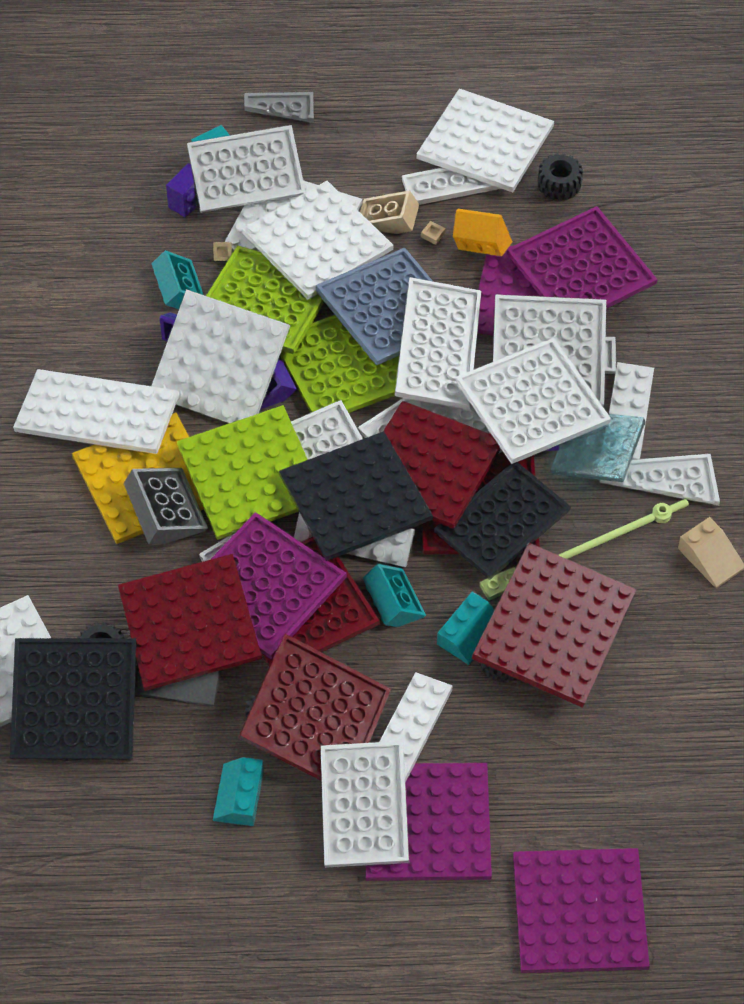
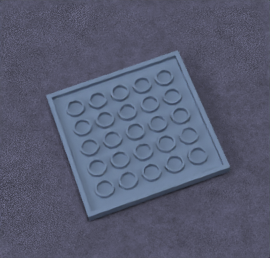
M402 248L319 283L315 288L319 296L375 365H379L400 355L409 278L432 282L433 280L406 248Z

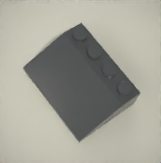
M182 468L131 470L124 481V486L148 544H166L207 531L208 527Z
M138 669L135 696L214 707L222 670L145 691Z

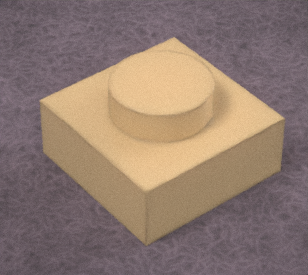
M430 221L421 232V237L436 245L445 234V228Z
M213 242L214 261L229 260L232 255V242Z

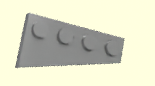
M313 92L245 93L244 95L245 111L314 123Z

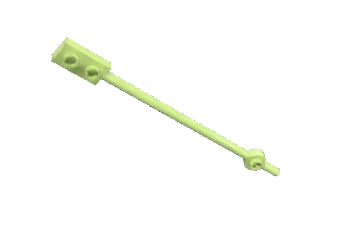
M684 499L670 506L665 503L656 504L652 514L559 554V556L569 559L650 522L666 523L671 519L673 512L689 506L687 499ZM515 567L495 575L490 580L485 579L480 582V587L489 601L503 595L515 571Z

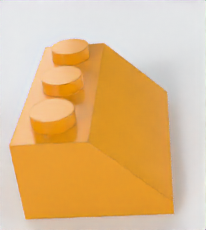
M464 209L456 210L453 238L458 250L502 256L513 242L502 215Z

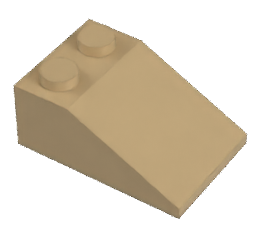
M409 190L366 198L363 200L360 213L381 232L405 233L413 230L419 203Z
M710 517L680 536L678 549L715 588H718L744 570L743 561L724 531Z

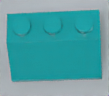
M165 250L151 263L165 305L180 309L186 289L204 295L192 260Z
M377 564L363 577L366 589L370 593L373 604L378 609L381 620L385 625L400 627L426 616L402 568Z
M471 592L437 633V645L470 665L474 660L471 659L495 610L488 601Z
M242 757L223 764L213 821L254 826L264 773L263 760Z

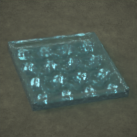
M608 414L611 418L609 424L561 443L551 467L552 474L624 482L645 425L644 417Z

